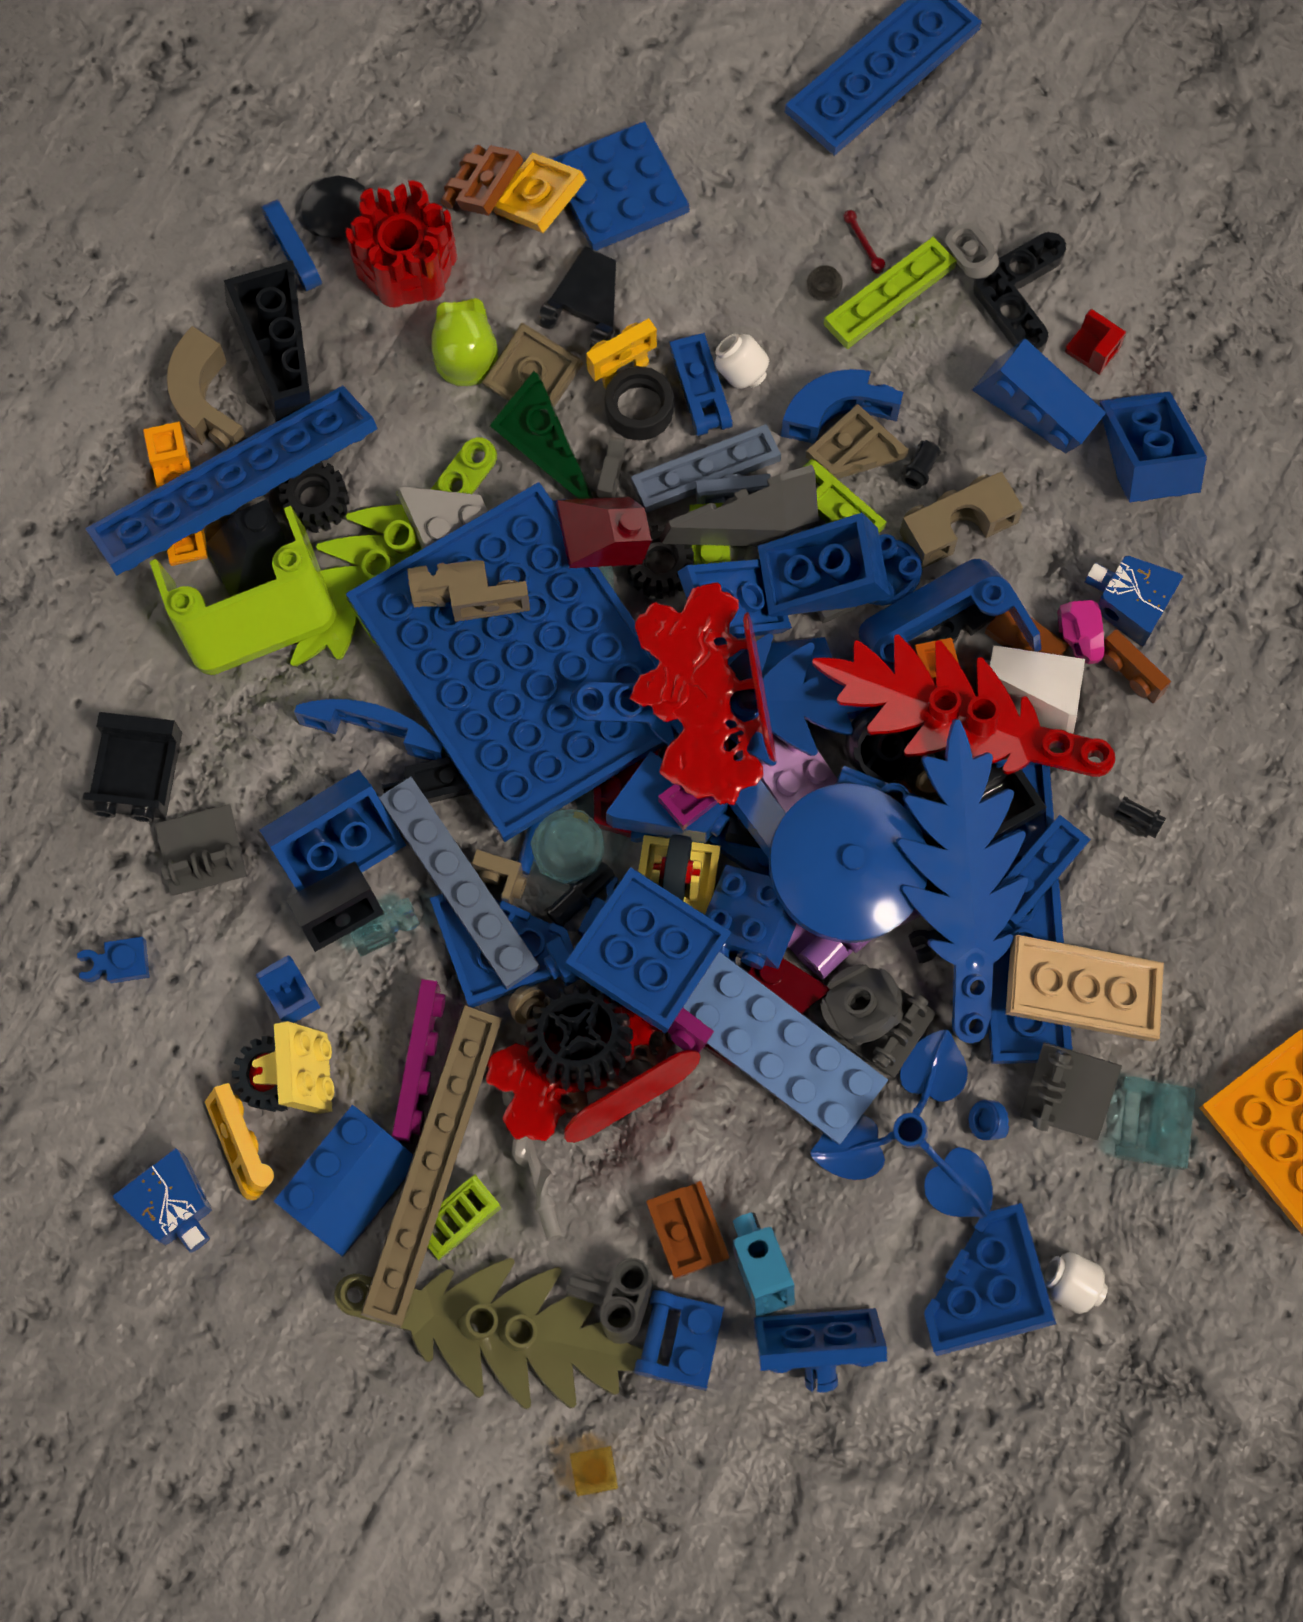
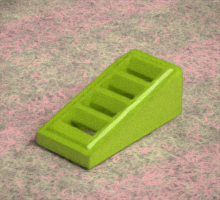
M475 1174L459 1186L441 1204L435 1224L448 1240L441 1245L432 1234L428 1244V1248L438 1260H441L502 1209L498 1201ZM472 1192L485 1206L480 1212L467 1198ZM459 1202L473 1217L467 1223L454 1208ZM446 1213L451 1216L460 1228L455 1234L441 1218Z

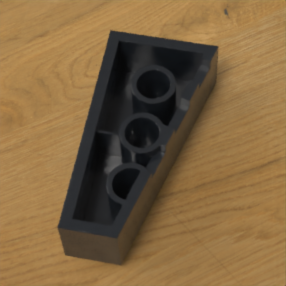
M293 260L224 280L226 305L275 422L310 404V391Z

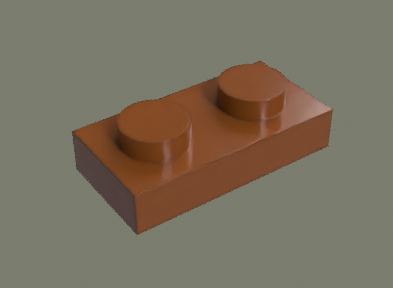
M1117 629L1105 639L1103 657L1105 664L1113 671H1119L1130 681V686L1137 695L1142 698L1147 697L1154 704L1164 695L1172 681Z

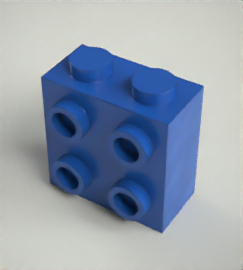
M725 865L705 913L707 917L732 932L720 952L727 958H729V955L741 958V962L756 969H763L764 965L778 969L797 923L787 914L778 901L770 876Z

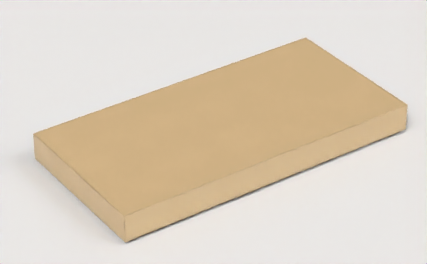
M1013 936L1014 940L1010 946L1005 1015L1152 1042L1160 1039L1163 962L1027 936Z

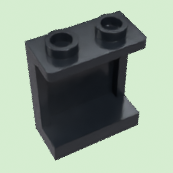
M99 712L96 727L102 734L90 793L84 792L83 802L94 815L100 817L114 818L117 813L130 815L131 819L141 822H153L154 818L166 819L182 738V731L175 720Z

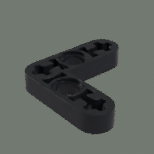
M1046 232L1040 234L1000 257L998 267L989 276L974 280L973 292L975 297L1013 347L1022 341L1026 334L1030 338L1038 337L1036 344L1032 340H1029V342L1041 353L1046 347L1048 331L1018 289L1057 268L1062 263L1066 252V242L1057 233ZM1045 246L1048 250L1054 248L1056 250L1055 254L1053 255L1051 252L1042 254L1043 247ZM1015 261H1022L1028 265L1029 271L1025 274L1014 273L1010 268V264ZM987 280L990 284L996 282V289L994 290L991 286L984 287V281ZM1006 305L1016 306L1020 311V315L1016 318H1007L1001 313V308Z

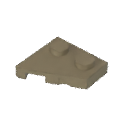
M857 404L806 451V458L808 460H816L834 477L840 479L903 460L908 455L909 449Z

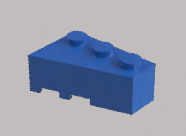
M1026 338L998 357L972 389V391L1064 453L1081 445L1106 414L1097 403Z

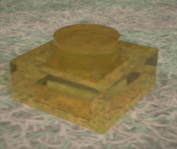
M611 1446L570 1454L577 1497L619 1489Z

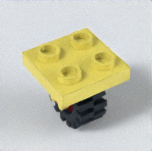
M289 1021L274 1024V1038L270 1036H262V1040L255 1038L250 1041L252 1048L244 1046L240 1050L245 1056L243 1059L236 1057L234 1064L240 1065L239 1071H232V1078L239 1079L240 1081L233 1084L235 1091L241 1092L238 1097L243 1102H248L249 1106L272 1112L288 1110L287 1106L316 1114L332 1112L334 1084L330 1078L329 1065L332 1047L327 1033Z

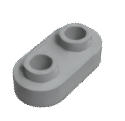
M972 223L960 224L951 229L947 234L945 242L949 253L957 260V264L968 277L975 279L985 278L996 270L999 265V258L995 247L977 225Z

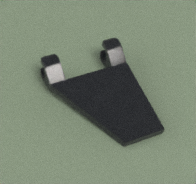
M584 246L552 297L541 307L540 316L542 318L540 319V325L553 329L562 310L566 309L597 324L590 335V340L592 341L590 348L602 340L609 341L614 331L616 260Z

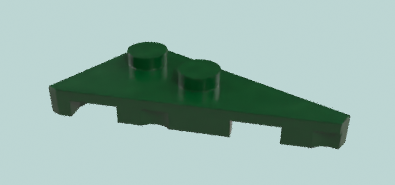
M533 371L489 426L577 499H592L591 491L542 379L538 373Z

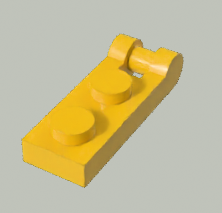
M229 1083L216 1086L205 1100V1105L240 1193L248 1200H256L261 1197L273 1181V1170L260 1161L258 1141L253 1131H248L243 1118L244 1108L241 1099L237 1094H233Z

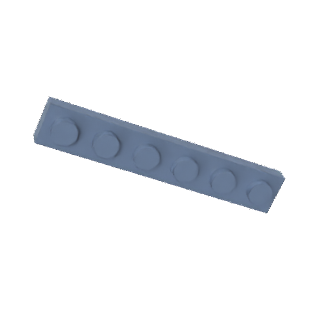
M409 777L379 796L384 808L507 990L540 969V965L413 778Z

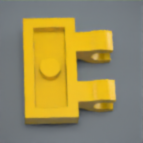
M649 318L641 323H632L624 328L621 334L609 341L602 340L596 343L586 353L587 371L593 380L597 381L602 378L603 386L606 389L620 367L633 361V367H646L649 365L648 352L657 347V329Z

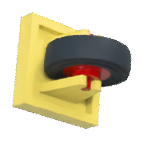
M644 835L638 872L705 915L715 890L721 846L692 842L691 837L684 835H671L670 839Z

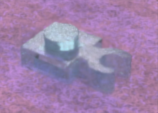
M409 898L397 901L386 912L383 906L380 905L384 912L383 915L350 933L361 957L397 941L395 932L399 930L409 931L420 925Z

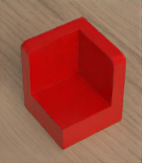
M1090 309L1085 315L1082 327L1066 346L1065 352L1100 375L1120 350L1126 331L1093 309Z

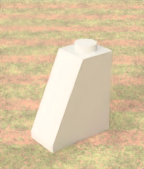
M993 645L991 661H985L1005 686L1019 716L1021 698L1026 696L1035 709L1040 726L1050 729H1061L1074 734L1085 659Z

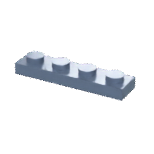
M767 424L635 474L631 476V483L641 505L645 508V512L648 513L695 495L696 481L721 479L728 474L744 476L780 462L781 453Z

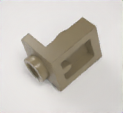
M476 849L472 867L481 880L494 886H500L501 882L506 883L501 896L504 902L513 905L515 898L521 899L527 884V877L523 876L521 863Z

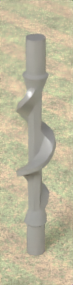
M506 1047L499 1048V1049L495 1050L494 1053L497 1052V1051H500V1050H502V1049H504V1048H506ZM512 1091L503 1092L502 1094L503 1103L507 1107L514 1097ZM526 1136L520 1140L513 1139L512 1155L516 1163L530 1170L537 1196L536 1211L539 1212L546 1240H556L562 1237L554 1209L556 1204L548 1194V1187L553 1178L551 1170L538 1160L532 1139Z

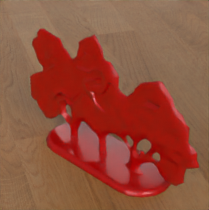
M716 582L693 588L682 612L678 613L669 605H661L654 602L647 608L644 614H640L636 619L635 629L641 648L650 652L652 656L658 659L659 664L656 669L640 674L629 699L643 707L651 706L653 714L664 722L678 719L683 725V731L665 750L660 767V775L673 784L682 785L686 793L693 795L697 799L713 796L720 805L726 803L734 805L741 790L756 786L764 776L763 765L757 757L747 752L752 736L756 732L763 735L768 757L773 762H776V753L758 649L750 615L746 612L743 616L745 639L739 640L730 634L729 625L739 609V600L730 593L722 591L721 585ZM721 637L725 638L727 644L715 645L713 641ZM748 649L753 678L740 681L728 665V659L739 650ZM755 689L759 715L753 720L743 722L732 714L730 698L737 691ZM728 720L735 721L737 726L730 729L725 722ZM742 731L743 735L737 736L738 741L741 742L732 750L726 751L724 749L726 739L731 734ZM738 751H743V758L735 761L734 755Z

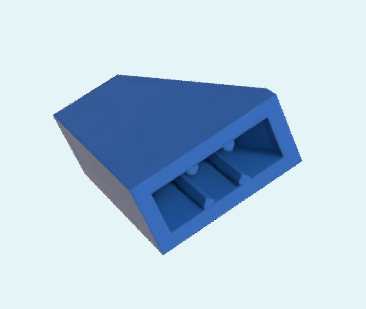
M651 751L606 812V822L612 828L670 838L671 835H684L691 837V841L706 843L712 834L718 837L730 819L726 815L728 803L721 805L718 803L682 830L658 801V796L670 788L673 783L660 775L663 759Z

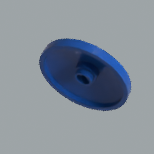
M835 784L810 792L787 811L777 826L771 841L768 860L769 874L778 901L798 925L826 940L858 943L873 940L889 933L905 921L915 909L901 891L902 884L921 889L926 887L927 878L910 862L896 843V839L901 837L926 844L918 824L907 809L898 801L872 787L859 784Z

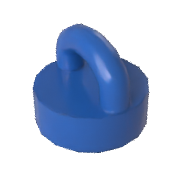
M981 1100L972 1106L968 1120L973 1135L981 1140L1003 1139L1008 1135V1113L999 1101Z

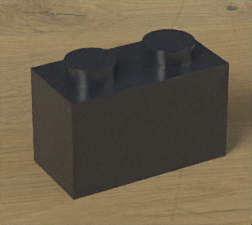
M355 861L286 898L315 952L384 914Z

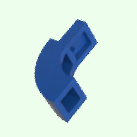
M848 369L822 375L804 386L788 405L782 421L781 437L814 444L827 422L836 416L848 413L857 404L871 416L897 421L903 392L895 390L889 385H870L871 371Z

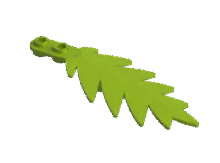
M476 437L467 441L430 490L453 492V484L456 481H462V488L457 492L473 494L496 463L497 451L495 446L489 440L482 437ZM478 452L485 453V457L481 462L474 461L475 455ZM402 504L366 508L346 515L349 521L384 535L350 536L325 541L316 545L317 550L356 566L321 570L336 611V618L328 630L302 640L297 644L290 661L292 666L297 667L307 662L327 646L336 659H343L352 641L357 620L360 621L372 642L376 644L347 600L346 593L422 550L415 530L411 526Z

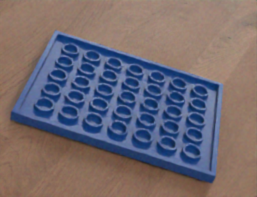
M540 482L346 593L347 600L504 842L642 760L650 751L655 752L666 745L654 734L648 723L584 721L578 718L571 710L570 695L579 684L584 682L636 683L640 674L656 669L659 660L652 656L650 652L641 648L635 629V620L599 568H569L557 507ZM470 560L484 561L488 587L496 586L499 582L505 580L526 581L531 611L455 622L451 602L446 603L445 607L421 606L414 608L407 569L427 566L428 572L434 576L438 570L437 564L439 563L450 564ZM584 696L582 699L583 705L589 709L594 708V700L589 696ZM622 697L620 700L621 706L626 710H630L632 708L631 700L627 697ZM672 728L674 737L676 739L679 736V734Z

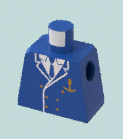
M1125 556L1116 572L1095 562L1085 579V583L1104 592L1098 602L1101 616L1137 644L1144 647L1184 575L1131 556Z
M177 1148L113 1195L118 1204L158 1242L164 1245H168L176 1238H179L189 1253H192L204 1246L210 1239L199 1221L212 1211V1208L188 1158Z

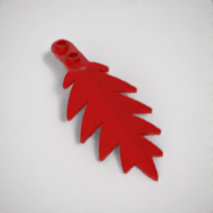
M899 634L894 636V673L877 654L858 640L854 642V662L837 658H814L812 661V665L817 670L845 687L837 697L839 705L854 707L883 706L867 726L868 734H889L923 725L904 749L906 757L922 756L945 750L953 719H958L965 729L972 757L986 752L991 753L993 756L992 764L1008 757L1002 769L1004 774L1017 772L1026 767L1030 762L1092 777L1104 776L1114 767L1115 752L1108 742L1098 738L1092 739L1071 734L1061 729H1050L1040 726L1035 709L1026 696L1021 698L1019 716L1005 686L982 657L977 659L978 696L976 697L962 668L940 640L935 642L936 686L922 660ZM1053 747L1060 748L1063 751V753H1054L1050 749ZM1093 756L1098 757L1101 760V762H1093L1088 758Z

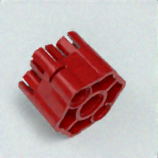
M413 180L408 181L411 195L407 196L406 186L402 183L394 189L395 200L393 201L391 193L387 189L378 188L377 195L379 201L375 202L373 188L366 189L360 195L359 209L361 216L356 217L350 223L352 229H346V236L357 277L366 283L367 287L379 297L385 306L392 308L424 300L433 301L441 297L445 291V284L450 277L452 266L457 261V250L450 212L448 209L443 212L441 205L429 203V197L426 190H424V185ZM402 248H410L404 251H397Z

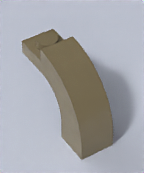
M191 326L176 345L169 361L167 370L169 396L183 427L198 443L202 445L210 437L222 448L227 446L233 447L247 439L242 426L206 401L208 386L227 363L221 344Z

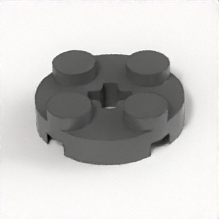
M862 964L853 965L835 975L827 986L829 992L826 995V999H822L821 1004L823 1017L831 1030L851 1045L858 1046L876 1040L885 1035L902 1020L901 991L892 976L884 969L869 968L867 965ZM863 996L865 1000L871 999L865 1009L853 1010L858 1006L856 1001L858 998Z

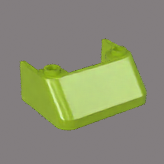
M291 506L284 508L295 541L282 546L274 554L272 566L277 579L212 605L206 606L203 596L193 587L182 586L177 588L174 579L157 559L149 561L167 614L193 664L202 673L207 675L219 674L325 632L333 625L336 618L333 602L306 529Z

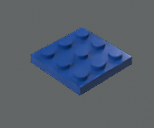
M645 121L552 159L581 170L586 178V182L568 202V205L591 249L595 251L689 213V203Z
M630 867L566 960L564 968L656 1028L667 1033L732 932Z

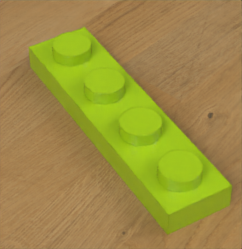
M933 236L824 318V326L846 349H849L955 269L957 260Z

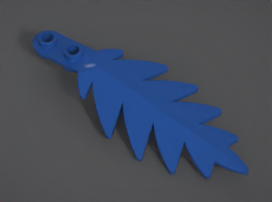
M771 633L756 641L761 672H763L774 637ZM721 637L713 641L715 645L727 644L725 638ZM812 642L786 656L763 677L772 734L809 756H815L818 750L806 720L827 730L850 735L854 730L847 713L871 708L839 705L837 697L845 687L828 678L823 673L812 677L804 683L815 648ZM745 649L729 664L740 681L753 678L748 649ZM584 682L572 691L570 695L571 710L578 718L584 721L648 723L654 734L668 746L675 740L672 728L679 735L684 729L678 719L669 722L662 721L653 714L651 706L643 707L631 700L632 708L630 710L624 709L621 706L620 700L622 697L630 698L635 683ZM755 689L737 691L730 698L732 714L743 722L753 720L759 715ZM584 696H589L594 700V708L589 709L583 705L582 699ZM728 720L725 722L730 729L737 726L735 721ZM738 731L731 734L728 738L738 745L741 741H738L737 736L743 735V732ZM756 732L750 739L747 752L770 767L776 765L777 761L773 762L768 757L763 735Z
M953 719L946 743L945 760L926 755L922 757L925 771L937 794L945 804L909 794L903 796L905 804L918 823L945 849L901 837L896 839V843L910 862L932 884L943 891V894L907 884H902L901 891L918 913L936 931L951 941L929 939L927 943L940 957L954 964L952 1029L954 1034L963 1042L975 1043L982 1040L990 1030L993 963L1004 955L1014 940L1013 935L1010 933L998 936V934L1003 930L1016 910L1029 881L1027 877L1020 876L996 889L994 888L1012 865L1022 846L1026 833L1019 829L990 843L1009 810L1014 792L1007 788L981 800L989 779L993 756L991 753L986 752L972 757L965 729L960 720ZM978 980L977 987L971 992V984ZM977 1019L975 1026L969 1030L970 1022Z

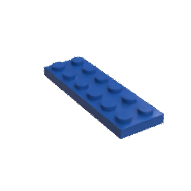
M906 0L785 104V113L835 156L980 30L982 21L957 0Z

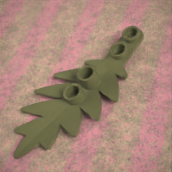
M513 1258L492 1264L472 1274L446 1293L445 1291L454 1275L452 1269H448L436 1276L422 1290L414 1288L403 1324L399 1329L411 1331L414 1345L426 1362H430L433 1359L434 1340L440 1354L450 1369L477 1398L482 1397L484 1394L480 1351L497 1380L523 1409L531 1407L527 1361L552 1394L568 1408H574L576 1406L573 1366L589 1381L608 1393L616 1395L619 1393L618 1371H634L636 1360L641 1359L643 1349L629 1343L618 1344L610 1341L604 1333L602 1322L581 1328L594 1306L593 1303L568 1296L537 1314L562 1272L559 1267L542 1272L520 1283L501 1295L494 1302L492 1300L515 1263ZM350 1274L338 1282L334 1291V1300L340 1311L353 1317L392 1326L360 1315L373 1277L362 1274ZM350 1288H357L361 1292V1300L359 1302L353 1303L348 1299L347 1292ZM631 1317L611 1319L609 1324L614 1328H623L629 1324ZM658 1360L657 1363L662 1365V1362Z

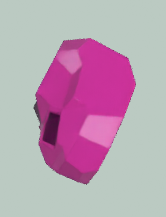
M1084 600L1060 605L1057 615L1059 632L1063 634V641L1069 644L1075 657L1085 659V663L1094 664L1102 661L1104 657V631L1098 603L1093 600Z

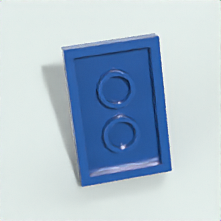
M760 559L687 565L677 571L686 599L693 588L718 582L721 585L722 591L730 593L739 600V609L729 625V633L737 639L746 638L743 624V616L746 612L750 615L755 637L764 636L768 633L781 634L792 628L788 615L775 617L769 615Z
M876 1308L753 1317L760 1370L785 1373L792 1368H805V1387L810 1391L816 1388V1379L817 1392L824 1393L838 1387L836 1365L854 1364L860 1367H868L876 1362L887 1361V1346Z

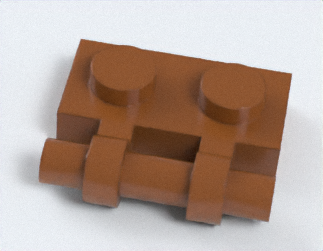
M475 145L472 151L466 153L460 161L461 168L456 176L450 178L444 186L445 193L440 199L441 204L448 209H452L457 202L461 210L489 216L524 161L520 153L516 150L492 145L486 151L482 146Z

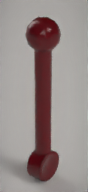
M847 210L843 214V219L847 224L851 225L869 256L872 272L876 274L882 273L885 269V261L882 258H878L856 221V212Z

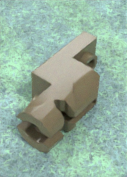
M470 560L450 564L439 563L437 564L438 570L434 576L428 572L427 566L407 569L414 608L421 606L445 607L446 603L451 602L455 622L531 611L526 581L505 580L499 582L496 586L488 587L484 561Z

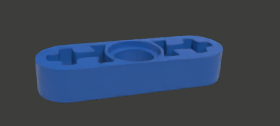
M276 199L261 206L263 215L288 261L293 260L294 273L304 291L307 292L322 285L320 275L279 200Z

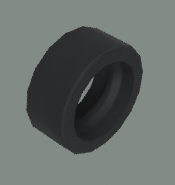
M641 366L626 368L616 374L607 385L604 401L608 423L616 433L626 439L642 441L655 438L664 432L672 421L674 395L671 384L660 372ZM633 388L650 389L660 397V410L657 414L647 419H630L619 411L618 400L620 395Z

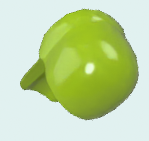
M472 298L461 302H443L437 307L436 321L431 335L432 354L437 372L446 382L456 386H473L482 383L498 359L497 341L487 321L483 302L480 299Z

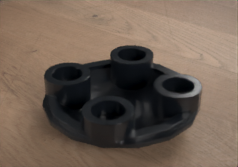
M340 175L325 177L315 182L304 194L301 204L302 217L310 233L317 237L324 236L333 239L347 237L346 229H352L350 223L356 217L361 216L359 202H361L360 195L366 190L365 187L353 178Z

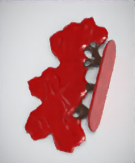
M622 1005V1013L629 1015V1027L633 1030V1040L629 1042L632 1046V1052L630 1056L624 1057L625 1062L645 1060L649 1061L652 1066L625 1084L619 1077L620 1069L613 1068L615 1072L613 1081L602 1076L600 1077L601 1085L599 1088H596L592 1081L585 1083L586 1087L583 1092L578 1090L577 1083H572L567 1091H565L561 1086V1079L550 1085L547 1082L546 1074L540 1076L537 1074L534 1067L535 1063H531L528 1059V1047L518 1043L497 1051L489 1057L487 1063L489 1070L486 1074V1082L495 1086L500 1091H512L514 1093V1097L502 1119L515 1140H520L525 1136L532 1140H548L556 1129L558 1119L565 1112L577 1114L565 1127L564 1139L567 1142L575 1143L595 1135L680 1083L694 1071L699 1064L701 1056L696 1050H684L666 1058L670 1048L675 1044L673 1041H669L668 1032L664 1033L660 1029L648 1024L643 1018ZM600 1022L597 1026V1034L601 1036V1041L608 1043L611 1032L606 1025ZM660 1031L662 1034V1046H657L655 1049L658 1053L653 1054L649 1046L650 1037L653 1032ZM551 1032L547 1045L557 1055L560 1051L559 1044L561 1042L558 1041L557 1035ZM645 1048L647 1055L641 1056L637 1054L636 1049ZM606 1086L614 1087L615 1090L588 1105L587 1092L591 1089H601ZM567 1094L574 1103L564 1104L561 1096Z

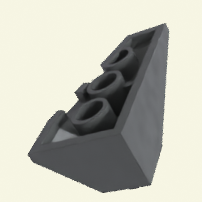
M812 465L778 474L767 479L769 486L750 495L745 488L734 493V497L725 501L719 508H717L716 504L709 503L671 519L667 522L659 539L662 544L758 546L812 529L819 521L815 470Z

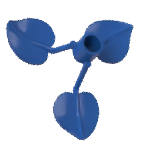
M946 1029L934 1032L921 1039L901 1067L900 1079L904 1089L913 1094H922L912 1113H905L897 1118L894 1123V1132L878 1138L879 1130L876 1123L870 1117L863 1114L840 1145L823 1133L810 1152L811 1157L828 1172L846 1179L864 1180L876 1175L885 1164V1156L880 1146L888 1144L893 1140H898L901 1145L907 1148L921 1147L938 1165L927 1173L924 1182L925 1195L935 1209L953 1217L985 1218L991 1210L993 1187L989 1171L983 1160L976 1153L962 1147L951 1150L945 1160H943L926 1142L928 1128L920 1115L928 1102L929 1096L939 1102L952 1100L965 1088L968 1077L965 1059L950 1031Z

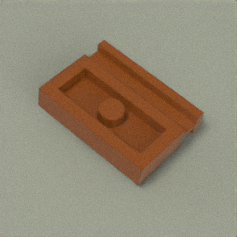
M702 1181L646 1201L674 1280L730 1259Z

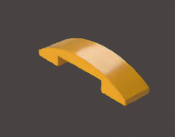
M180 422L143 429L149 462L153 468L157 488L192 469ZM204 528L174 543L167 549L171 566L208 558Z

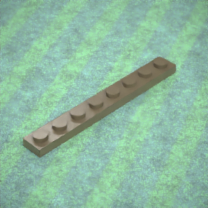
M468 1006L462 1008L360 1314L362 1316L398 1328L403 1324L502 1018Z

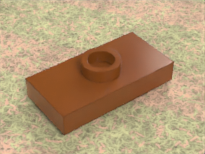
M1009 611L997 615L984 632L1003 647L1033 651ZM1031 618L1040 632L1041 650L1039 652L1063 655L1068 649L1069 644Z

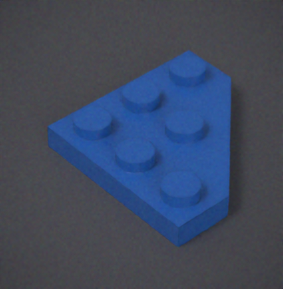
M443 894L430 898L468 1007L474 1008L512 994L518 988L525 985L531 987L553 979L543 958L549 956L546 943L560 936L569 954L574 950L566 928L554 923L550 924L532 916L531 913L507 902L496 900L540 965V969L507 990Z
M1022 1203L990 1211L989 1215L985 1218H979L974 1227L973 1235L964 1250H960L945 1276L944 1284L935 1299H931L924 1311L933 1351L936 1356L1057 1324Z

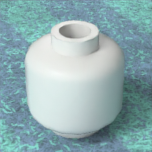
M731 334L718 345L715 365L732 387L742 389L749 386L754 388L763 382L767 375L765 371L769 365V357L751 335Z
M1074 1252L1065 1253L1061 1257L1055 1256L1047 1265L1043 1275L1050 1300L1078 1314L1088 1312L1093 1306H1100L1107 1294L1108 1287L1104 1283L1105 1274L1103 1268Z

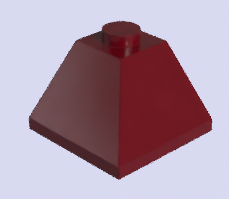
M630 497L557 500L556 507L569 568L640 565L643 563L652 538L645 508Z

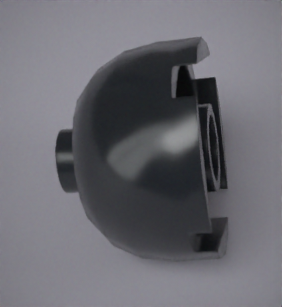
M883 706L871 707L862 711L851 722L854 730L853 733L846 735L845 749L850 764L856 771L886 783L896 779L901 781L907 778L917 768L922 756L906 757L904 749L920 730L921 726L901 732L870 735L867 733V726Z

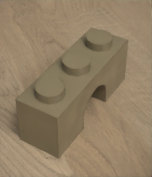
M1002 471L992 476L984 474L973 480L969 487L958 492L955 489L941 495L937 502L927 507L918 505L910 509L903 517L900 534L905 543L912 546L920 556L923 569L954 553L958 540L951 528V524L959 520L971 521L980 528L985 538H988L1017 524L1023 511V506Z

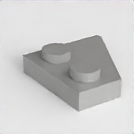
M402 487L397 492L422 549L488 512L481 495Z

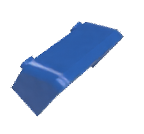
M972 559L867 618L859 628L860 642L877 654L893 673L894 636L896 634H899L909 644L908 641L973 604H976L981 612L990 616L1001 615L1009 611L1032 650L1035 652L1041 650L1040 632L1009 582L989 562L983 559Z

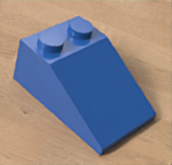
M1170 391L1100 401L1099 406L1106 412L1102 420L1117 479L1129 503L1201 493L1207 456Z
M863 513L758 545L768 612L771 617L857 607L890 597L878 527Z

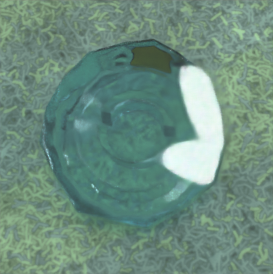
M575 809L557 810L547 816L535 829L530 842L533 857L540 874L566 885L595 873L603 859L605 848L603 830L586 812Z

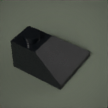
M265 499L232 514L206 543V546L229 596L232 597L277 579L272 566V560L276 551L282 546L287 545L288 542L268 500Z

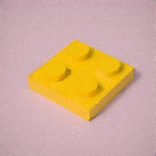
M532 152L515 173L493 208V211L499 216L544 233L586 182V178L581 170Z

